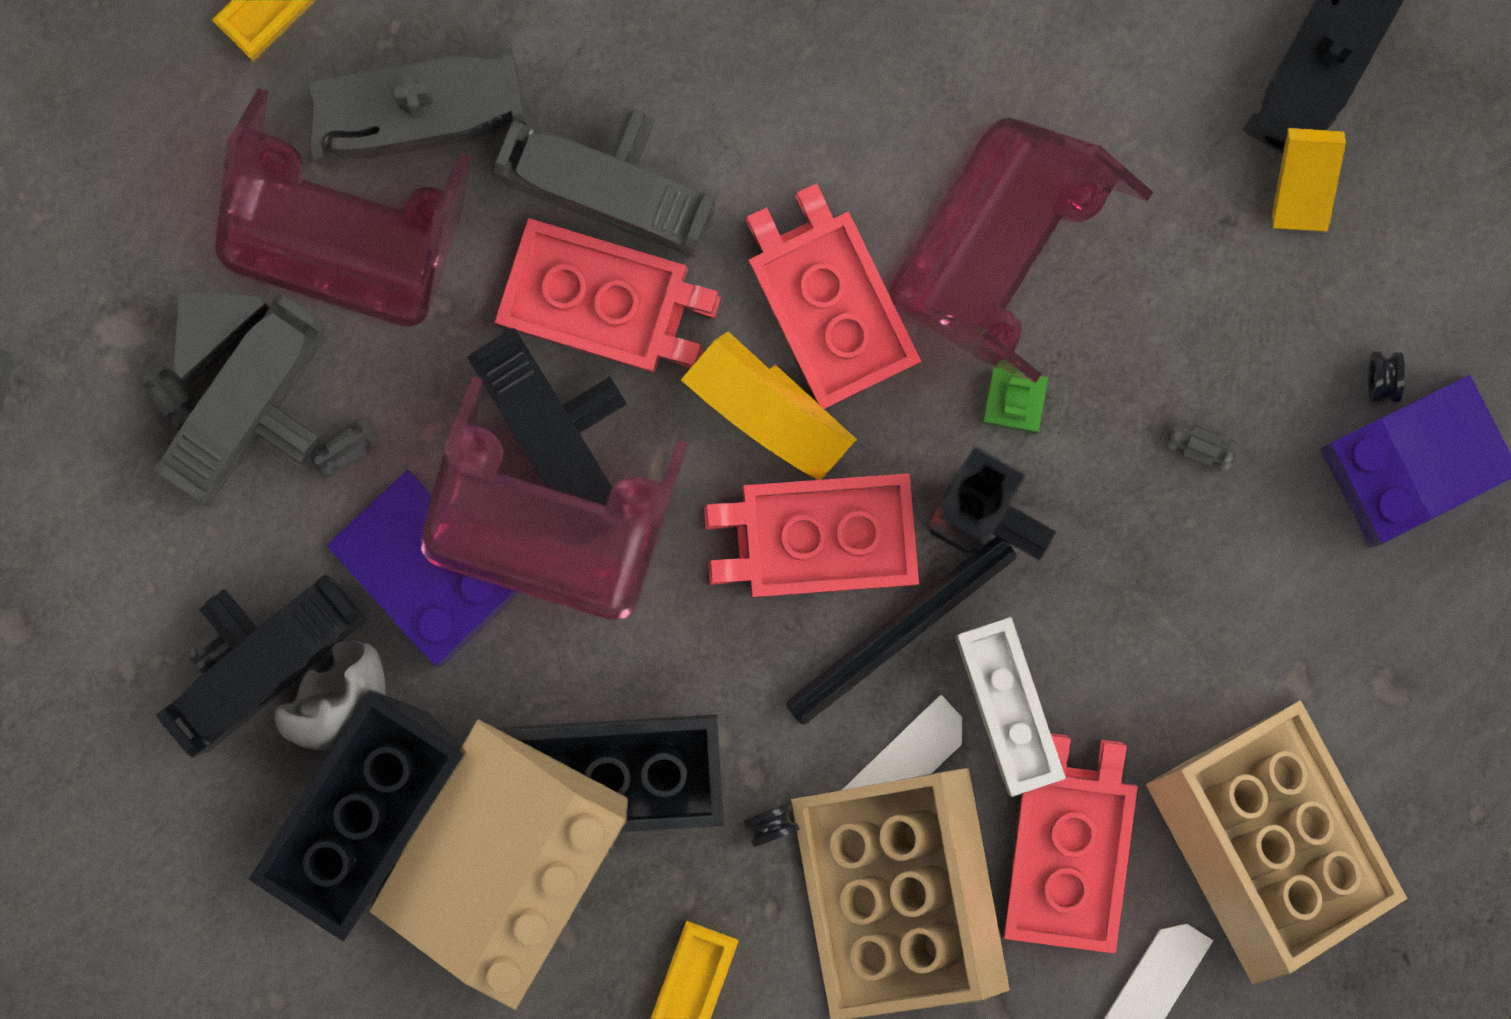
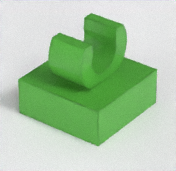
M994 367L991 373L982 424L1037 434L1039 432L1048 377Z

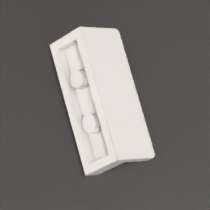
M1012 617L956 635L955 639L1008 796L1013 797L1066 779Z

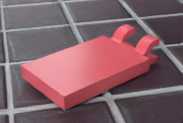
M815 183L797 192V195H795L808 223L780 236L767 207L747 216L745 221L762 252L749 259L748 263L815 401L825 409L921 362L849 211L833 218L818 184Z
M528 218L495 324L508 330L515 328L521 334L655 374L660 358L688 369L696 363L705 352L701 348L702 345L675 337L683 311L687 309L696 314L715 319L722 298L718 296V291L684 282L688 272V268L684 264Z
M910 473L744 485L742 487L743 502L706 504V507L703 508L705 530L737 527L739 559L711 560L708 562L709 585L749 582L751 598L919 585Z
M1051 733L1066 779L1021 794L1003 938L1116 954L1138 789L1136 784L1121 783L1127 745H1124L1123 742L1100 739L1097 771L1067 767L1071 738L1065 734Z

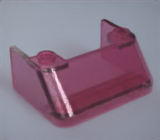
M257 88L227 142L215 242V252L220 262L237 274L396 325L415 326L420 324L426 318L433 303L461 218L472 156L464 153L460 154L444 190L422 187L413 191L405 204L404 212L302 180L303 162L296 148L283 139L263 133L268 91Z
M1014 118L1001 119L991 125L983 134L895 276L890 288L892 303L913 319L980 360L1036 383L1042 373L1014 352L1019 344L1022 326L1020 320L1010 311L1006 310L1012 297L1061 218L1072 222H1082L1095 216L1104 207L1106 199L1112 190L1147 202L1153 191L1099 145Z
M472 376L446 442L424 521L421 537V550L424 556L438 567L598 617L615 620L629 616L639 604L676 494L688 443L677 440L663 484L639 477L624 479L613 488L607 506L500 474L498 470L503 454L502 445L493 433L476 426L483 379Z

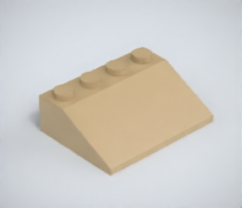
M1301 700L1188 759L1146 784L1252 985L1292 973L1408 899Z
M477 719L462 745L466 754L397 859L372 903L369 912L462 982L516 1010L623 827L627 817V798Z
M969 767L791 799L795 823H798L800 828L797 831L830 1019H851L980 1001L1010 991Z

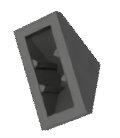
M178 291L173 370L181 379L191 384L247 334L255 324L261 321L270 307L258 295Z

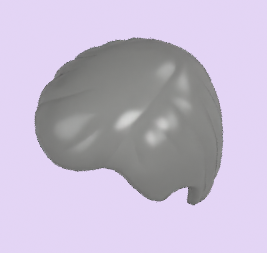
M359 641L336 643L332 648L333 661L328 669L321 672H316L312 669L305 673L295 700L289 704H280L274 710L275 725L284 739L300 747L331 751L368 691L374 690L386 695L383 666L376 649L372 645Z

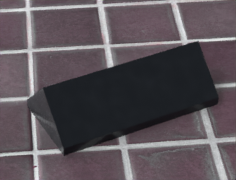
M369 690L248 880L344 942L459 765L466 751L428 712L374 690Z
M717 714L496 728L627 798V817L620 832L724 826Z

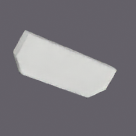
M939 695L842 790L932 774L962 745V716L942 695Z
M1187 923L1159 929L1104 1019H1165L1214 940Z

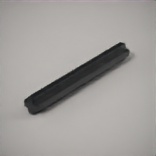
M998 537L993 538L977 554L970 556L792 696L786 703L789 712L802 725L810 722L1012 563L1017 557L1013 547Z

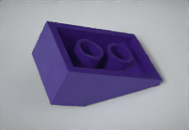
M1471 375L1320 448L1370 548L1383 544L1511 479V454Z
M409 470L403 473L327 545L330 551L399 628L438 667L444 666L522 592L515 582Z

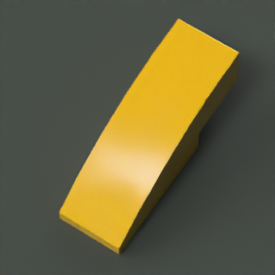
M729 331L715 339L681 379L707 404L766 449L816 480H822L857 441L850 432L778 366L774 365L769 369Z

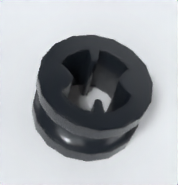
M1372 352L1368 369V394L1370 401L1378 402L1381 396H1388L1391 402H1400L1405 381V363L1402 352H1394L1390 358L1383 357L1381 352Z
M790 803L744 820L745 826L752 828L755 833L753 840H751L753 847L800 830L798 823H793L789 819V813L792 810Z

